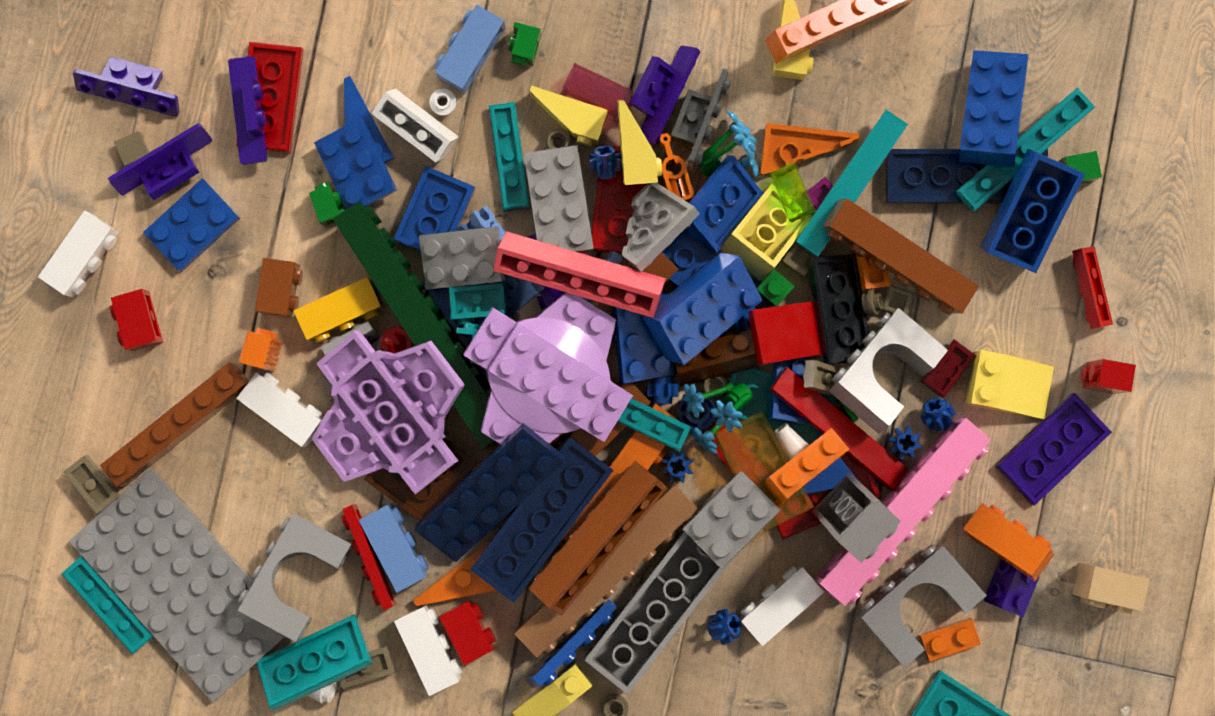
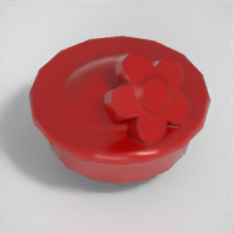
M401 327L387 329L380 338V349L384 352L395 354L413 347L412 340L404 328Z

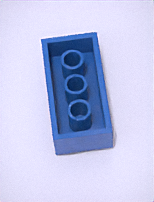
M973 50L959 149L960 162L1008 167L1015 166L1029 54Z
M1027 149L980 247L989 254L1037 273L1085 173L1031 149Z
M720 253L661 300L654 318L645 315L642 317L666 360L685 365L747 314L748 311L758 305L762 298L740 256Z

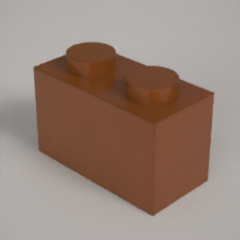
M263 258L255 306L256 312L292 318L293 310L298 309L299 297L295 296L297 285H301L303 271L300 269L299 264L291 261Z

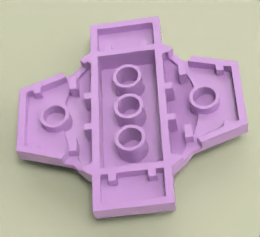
M567 292L542 311L536 318L523 319L518 322L492 307L463 354L487 370V378L491 387L481 432L501 444L524 423L548 443H551L561 433L572 432L580 428L605 442L633 397L632 394L610 381V372L606 360L616 319L582 297Z
M356 330L316 363L333 385L331 396H334V404L331 410L325 414L311 439L343 482L384 468L389 470V472L399 473L414 494H417L458 462V459L442 439L446 437L443 434L444 418L465 384L432 341L393 354L380 350L375 351L360 330Z

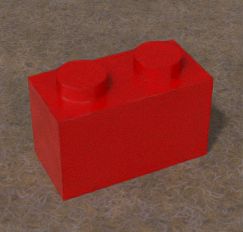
M139 289L111 297L110 313L113 320L117 321L119 327L117 339L122 347L124 346L125 350L135 351L163 343L150 291Z
M1106 359L1087 362V365L1083 367L1081 372V381L1084 382L1083 389L1111 394L1132 392L1136 365Z
M471 599L439 616L463 665L493 651L495 648L493 643L496 642L491 628H485L481 621L484 615L478 603L473 604Z

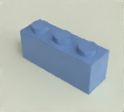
M477 4L473 11L470 9L467 11L462 21L464 26L459 33L455 32L448 44L450 46L446 55L442 54L438 58L434 67L437 69L435 74L439 80L463 94L469 89L506 28L503 19Z
M389 504L360 519L359 522L396 593L429 576L427 570L430 568L424 556H418L414 548L417 545L414 536L410 531L406 532L401 522L404 521V518L399 508H393Z

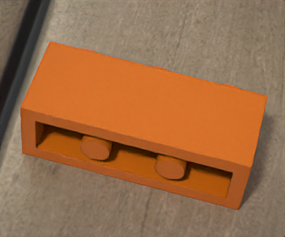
M831 428L773 473L763 485L781 506L839 460L849 448Z
M981 503L963 528L965 534L1033 581H1036L1054 556L1050 548L1051 543L1039 535L1034 538L1028 534V528L1017 520L1010 522L1005 519V513L996 506L991 505L987 507Z

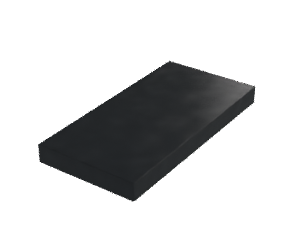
M856 254L807 259L823 362L828 365L848 363L847 359L856 349L860 351L865 345L862 341L869 334L867 317L862 306L863 293Z

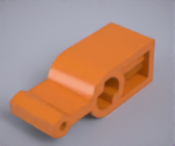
M668 133L661 134L659 145L664 150L666 157L662 163L664 187L689 203L694 197V192L686 164L681 157L673 155L670 146V135ZM673 164L675 168H680V172L673 175L672 171L667 172L666 167Z

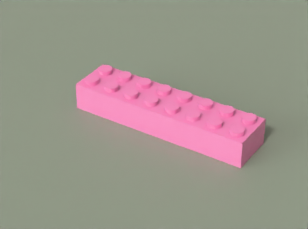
M967 418L954 419V423L942 432L905 474L896 489L890 491L882 500V503L901 522L897 525L896 532L891 537L885 538L878 545L876 553L861 563L842 546L815 576L813 580L836 601L844 606L848 602L853 604L862 593L860 591L861 587L866 582L870 584L879 575L880 571L878 568L883 562L889 563L896 556L898 545L902 541H909L916 533L914 527L920 520L924 522L933 514L935 509L932 507L939 499L943 501L949 496L953 490L950 486L956 479L962 480L971 470L969 467L971 462L975 458L979 460L988 451L989 448L986 445L991 439Z

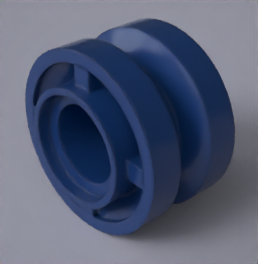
M711 398L705 399L703 403H700L704 408V414L698 420L693 419L687 411L688 402L684 401V399L680 401L677 408L680 422L691 426L693 430L695 427L699 430L706 429L713 423L715 416L711 413V410L716 409Z

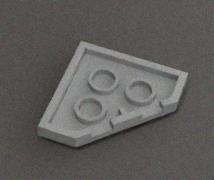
M647 183L632 199L631 206L634 211L633 216L628 220L626 230L628 243L627 246L623 247L622 256L629 264L642 272L700 213L693 205L660 184Z

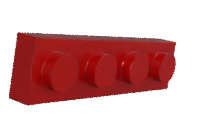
M353 504L343 508L344 515H341V519L346 530H351L354 540L351 543L357 556L361 555L364 565L361 566L364 577L367 581L371 580L374 590L371 591L374 602L377 606L381 605L382 610L391 608L396 605V601L378 556L359 522L362 516L358 506Z

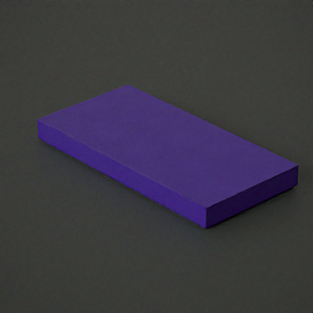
M1072 393L995 467L1032 506H1035L1104 441L1112 431L1076 393Z

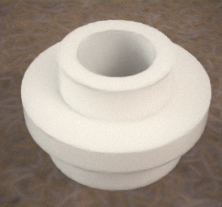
M438 89L430 97V107L437 115H449L456 108V98L450 90ZM443 97L448 100L447 104L440 106L438 100Z

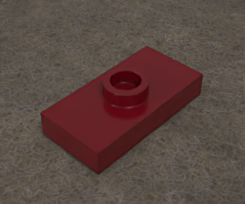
M955 339L947 346L946 349L948 351L936 367L926 374L921 381L922 384L941 398L947 395L976 356Z

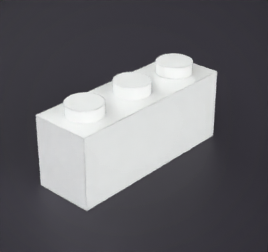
M397 89L386 91L371 113L434 162L444 159L459 138V136Z
M84 210L38 277L63 295L73 298L85 288V280L89 274L94 273L99 268L102 262L101 257L106 250L109 251L113 248L119 232L94 214Z
M256 372L236 399L298 445L307 447L322 421L320 417L322 412L311 404L306 407L299 402L301 397L293 390L287 388L285 391L277 385L279 380L270 373L266 372L263 375Z
M800 565L797 568L794 566L790 567L782 574L783 580L777 586L771 584L761 593L763 596L761 600L756 604L752 601L741 610L742 616L739 618L740 621L762 646L824 593Z
M425 605L394 621L429 696L460 681V674L463 673L461 665L457 658L452 659L448 651L451 648L450 642L445 633L440 634L437 624L440 622L433 608L429 610L428 606Z

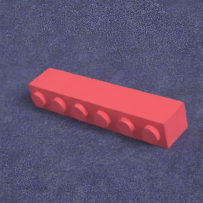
M507 231L498 246L493 271L652 318H654L666 279Z

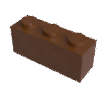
M751 329L716 338L685 365L675 363L682 387L685 384L691 385L707 379H714L760 367L757 363Z

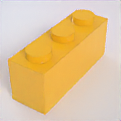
M366 277L293 311L306 340L310 342L315 341L318 344L331 338L330 333L340 330V332H345L355 326L354 322L364 318L365 321H369L380 315L379 311L383 310L384 306L372 280Z

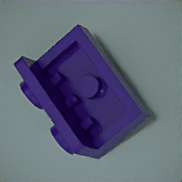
M999 559L984 602L1024 617L1039 577L1036 581H1033L1002 559Z

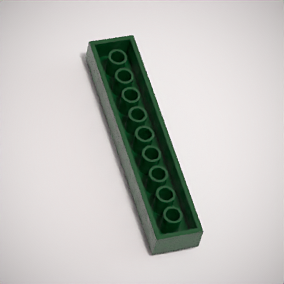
M360 201L334 217L333 221L414 345L418 346L432 341L465 384L453 405L481 448L487 449L497 442L481 432L491 387L485 388L481 381L485 379L474 363L470 365L466 360L467 357L463 355L466 350L459 341L455 343L451 337L455 332L447 320L444 318L440 320L437 313L440 312L437 304L429 295L425 297L422 291L426 288L415 273H409L410 263L400 250H394L393 247L397 244L385 227L382 229L379 227L382 221L376 211L370 205L365 207Z

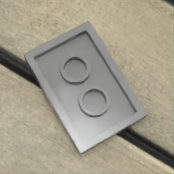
M498 226L419 236L426 290L505 281V274L493 271L498 246L500 245Z
M740 471L683 530L723 569L781 510Z

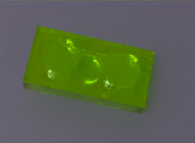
M795 162L770 173L787 218L791 223L816 211Z

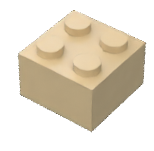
M1079 563L1072 594L1081 597L1080 602L1100 608H1105L1107 603L1108 609L1132 615L1133 610L1143 612L1149 579Z

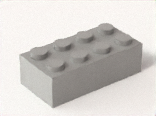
M578 146L524 153L537 241L594 257Z
M850 472L812 510L832 536L861 563L876 553L878 545L885 538L891 537L896 532L897 525L901 522Z

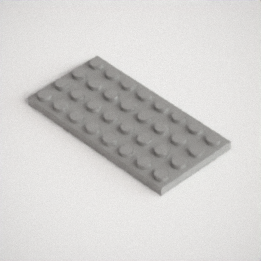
M149 468L120 494L118 499L106 507L69 541L212 702L216 701L285 638L282 634L237 611L240 607L237 602L245 589L249 591L254 581L251 580V576L154 468Z

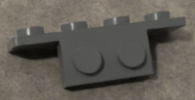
M723 68L712 97L690 89L685 97L671 134V140L693 147L688 160L687 171L693 172L695 164L700 165L705 153V150L701 149L704 141L709 142L714 126L710 124L713 118L718 119L722 108V103L719 102L721 95H727L731 80L727 79V69Z

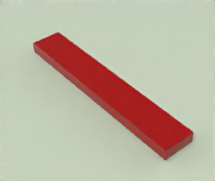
M788 367L784 368L769 390L822 434L832 428L849 448L846 452L849 457L890 491L895 490L908 471V468L818 392L804 388V381Z

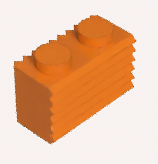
M256 327L255 332L247 331L239 363L275 371V366L278 365L276 361L279 360V351L282 349V340L277 339V333Z

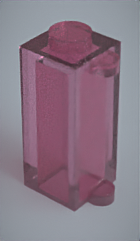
M574 63L560 94L565 97L568 94L584 103L608 110V114L614 116L613 123L615 124L619 123L617 100L625 101L630 111L633 107L629 104L633 90Z

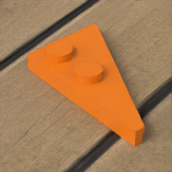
M766 123L760 175L764 176L857 143L859 134Z
M489 542L413 600L415 605L420 606L496 591L495 588L470 570Z

